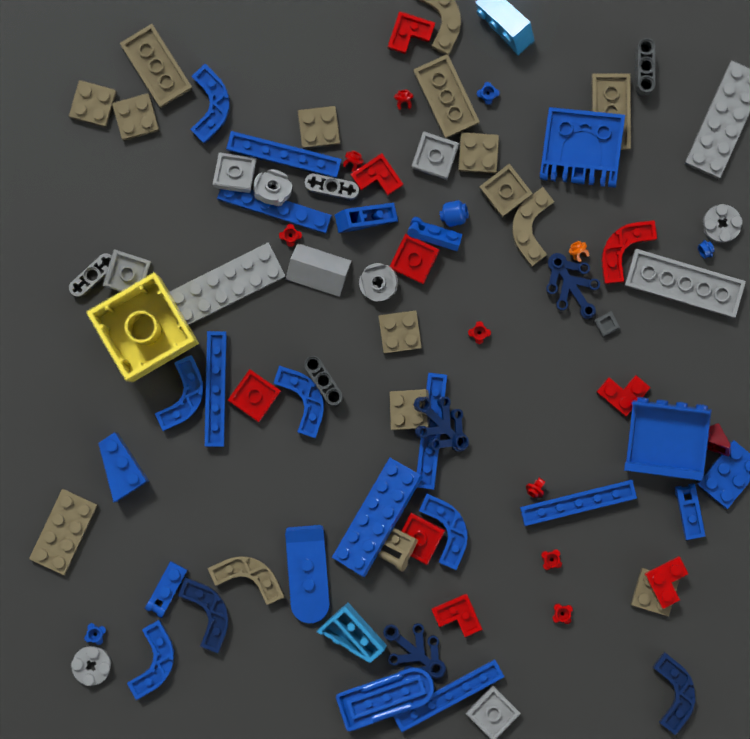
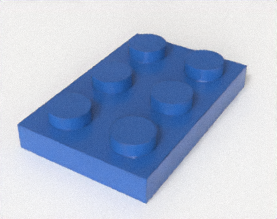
M734 440L730 442L731 450L729 457L721 454L704 474L703 481L699 480L696 484L725 509L730 507L750 482V453Z

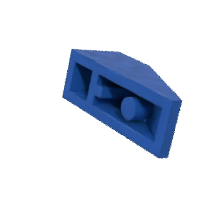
M394 203L349 208L335 214L338 233L357 231L398 221Z

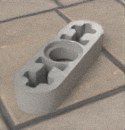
M309 174L305 178V187L310 192L347 200H353L359 194L358 185L351 181L318 174ZM315 178L317 183L322 184V180H325L323 184L324 190H320V185H315L312 188L308 181H312ZM335 182L337 190L329 192L326 188L327 184ZM340 184H344L343 188L345 189L353 186V190L356 191L351 196L344 190H342V194H338L340 192Z
M102 254L70 283V293L75 297L86 295L106 276L108 266L105 265L102 268L103 273L95 266L98 264L101 267L104 264L102 260L104 258L107 260L111 259L112 255ZM91 270H95L98 273V277L94 281H90L87 277L88 272ZM84 277V280L88 282L90 285L87 287V285L84 284L81 287V293L78 291L74 292L76 289L74 286L76 284L81 285L83 283L81 279Z

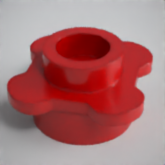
M288 224L284 231L279 233V238L285 240L289 247H293L295 241L302 237V233L297 231L293 224Z
M478 321L473 329H469L468 335L473 337L477 344H482L483 340L491 335V331L483 325V322Z
M554 549L552 552H542L541 557L544 559V569L549 570L550 568H560L562 566L559 550Z
M555 604L553 621L569 624L571 622V612L573 611L572 606Z

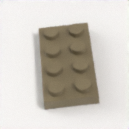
M153 24L120 43L160 108L193 89Z
M448 54L413 69L415 77L445 139L480 123Z
M592 74V111L625 115L621 150H630V74Z
M62 489L29 559L65 575L98 504Z

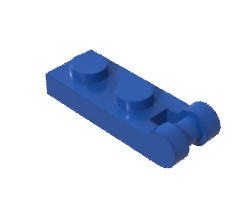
M419 217L412 218L407 231L408 235L412 238L454 251H458L463 235L422 222Z
M688 484L687 487L676 486L675 493L685 540L705 537L695 484ZM690 494L691 499L685 500L684 495Z
M170 561L145 610L157 613L158 617L162 618L188 570ZM157 599L163 601L161 607L155 604Z

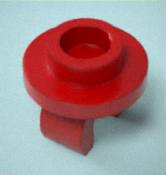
M409 90L398 91L394 95V99L397 100L398 109H401L402 102H407L408 109H411L410 99L413 98V94L409 93Z
M356 151L347 152L345 155L347 159L344 161L343 166L346 167L348 162H351L354 165L352 171H356L358 166L363 163L362 155Z
M539 477L534 484L528 483L526 485L527 493L533 498H541L544 495L541 488L545 481Z

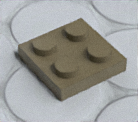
M79 80L69 117L107 127L113 107L112 103H114L117 91Z
M149 93L112 103L123 141L160 131Z
M335 106L298 110L302 149L340 145Z
M461 132L458 171L496 174L499 135Z
M510 164L479 186V189L501 217H504L533 194Z
M416 310L378 316L384 354L422 348Z
M429 390L390 392L391 430L416 429L418 426L430 427V418L425 413L418 412L414 408L416 398H429Z
M641 568L630 605L669 617L672 605L664 609L661 608L644 573L650 570ZM680 579L672 582L675 591Z

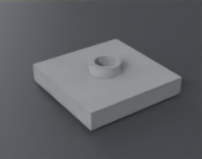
M423 131L411 168L447 180L459 143Z
M219 153L212 187L251 193L256 158Z
M114 249L102 286L119 292L124 291L146 278L151 261Z
M493 685L466 712V715L491 739H497L521 714Z

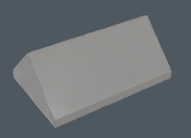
M297 243L290 258L286 280L340 297L351 260Z

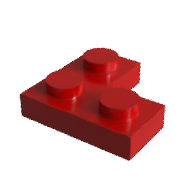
M399 11L388 49L406 54L411 37L429 42L435 22Z
M382 153L351 173V177L361 191L375 181H378L387 196L403 186L402 181Z
M637 375L631 379L624 389L608 377L596 393L626 417L632 410V401L637 400V397H643L651 387Z
M680 556L644 573L662 609L680 601L672 585V582L688 575Z
M467 593L431 608L439 627L457 620L464 637L482 630Z

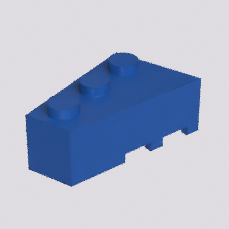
M114 432L99 442L113 502L120 501L149 482L119 433Z

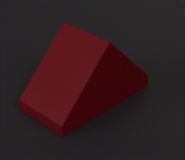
M717 423L710 426L707 450L729 457L731 445L720 424Z

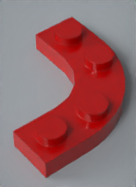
M655 220L627 224L610 236L602 252L601 262L604 284L624 282L622 254L630 244L657 240Z

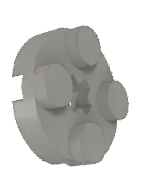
M268 170L267 173L263 174L261 172L254 180V196L257 200L266 204L281 206L291 195L292 183L288 180V176L281 171ZM275 185V189H270L269 187Z
M719 204L709 209L704 215L703 230L705 235L714 242H728L739 234L743 220L735 208ZM718 219H720V220H723V219H724V220L726 221V223H725V224L727 225L726 228H725V227H722V228H719V227H718V226H719Z
M382 263L371 264L364 269L360 276L359 287L361 292L373 301H385L391 298L397 291V275L388 265ZM376 277L383 280L380 288L378 285H374V282L377 280Z
M96 646L84 647L74 656L71 663L72 672L75 678L84 685H97L108 677L111 669V658L103 648ZM89 660L90 662H96L94 671L87 668Z

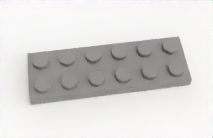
M732 60L730 61L684 164L717 179L721 178L750 113L749 68Z
M268 242L169 292L188 325H191L286 276Z
M635 249L624 286L736 318L746 281Z

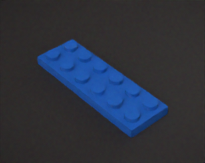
M389 458L332 558L365 577L423 476Z

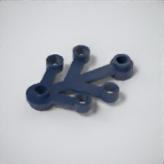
M560 253L552 254L548 259V267L552 271L549 284L546 286V292L550 295L557 292L558 286L556 282L560 273L563 278V284L559 300L556 302V308L563 311L568 307L567 297L570 289L581 307L580 315L584 319L592 318L596 313V308L594 305L587 303L577 285L588 287L590 290L595 291L600 287V281L595 278L589 280L571 276L566 269L576 270L584 275L590 271L589 264L586 262L579 264L567 261L566 257ZM559 259L561 265H555L554 260ZM582 265L587 267L586 272L581 271ZM592 281H595L597 283L596 288H593L591 286ZM550 285L555 287L554 292L549 291L548 287ZM560 301L565 303L564 308L559 307ZM585 308H591V314H587Z
M442 396L437 401L442 411L441 419L431 409L429 398H416L414 401L415 410L425 413L437 425V427L418 426L415 430L416 436L425 438L428 435L446 434L450 439L439 440L432 438L428 442V447L431 450H439L443 447H452L453 450L459 452L465 450L469 445V439L462 429V410L453 409L450 412L451 400L449 397ZM450 417L454 420L455 431L450 426ZM421 429L424 430L423 435L420 433Z
M416 623L412 627L415 634L416 647L399 634L397 626L389 624L384 628L383 634L387 640H395L411 653L403 655L390 654L388 662L391 665L395 666L398 663L421 661L426 666L416 668L426 671L431 678L439 679L444 676L446 667L439 660V639L435 635L428 637L427 643L431 647V659L428 658L424 652V627L421 623ZM421 626V632H415V627ZM388 629H394V635H388ZM431 638H436L437 643L435 645L430 644ZM392 656H396L398 660L397 662L392 663L390 661V658ZM408 665V666H405L403 670H406L407 668H413V667L410 666V665ZM438 665L440 670L434 672L432 670L433 666Z

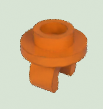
M577 241L570 246L569 254L573 255L575 261H582L580 258L581 253L586 257L589 256L585 242Z

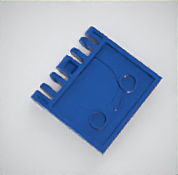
M549 107L540 180H548L549 167L552 166L551 181H555L558 166L564 167L562 174L563 182L568 180L569 168H573L571 183L585 184L586 170H590L589 185H593L595 182V171H602L600 178L601 186L605 187L607 172H610L608 187L616 188L625 115Z

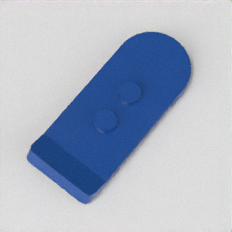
M322 525L288 527L285 530L291 609L298 620L304 623H315L323 619L329 609L324 528Z
M409 668L341 692L336 695V700L347 731H353L425 705L433 696L434 683L426 671L419 668Z

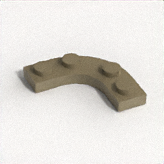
M419 0L437 10L441 17V28L431 48L449 56L461 26L460 11L455 0Z
M544 187L540 188L520 205L513 220L512 234L515 245L531 267L547 255L532 233L534 219L554 203Z
M246 556L233 557L207 568L215 586L239 576L250 578L259 587L266 605L285 597L272 570L257 559Z

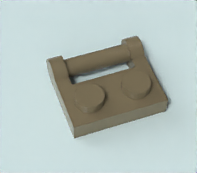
M393 528L384 545L401 553L400 559L383 550H380L378 557L395 565L398 570L404 571L418 540Z

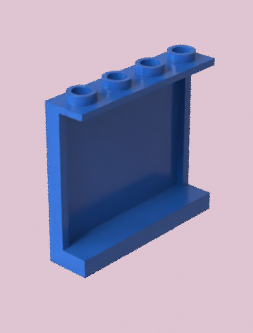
M637 397V400H633L627 459L624 470L703 481L712 409H707V405L696 404V407H689L688 403L676 402V405L668 404L667 400L649 402V398Z

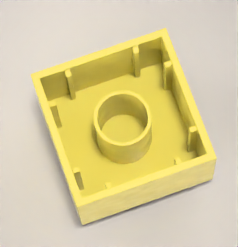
M155 272L87 311L88 316L125 380L130 382L140 379L199 344L163 280Z

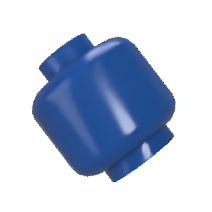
M460 200L443 204L442 211L439 212L441 221L445 222L448 227L462 225L469 218L467 205L463 204Z

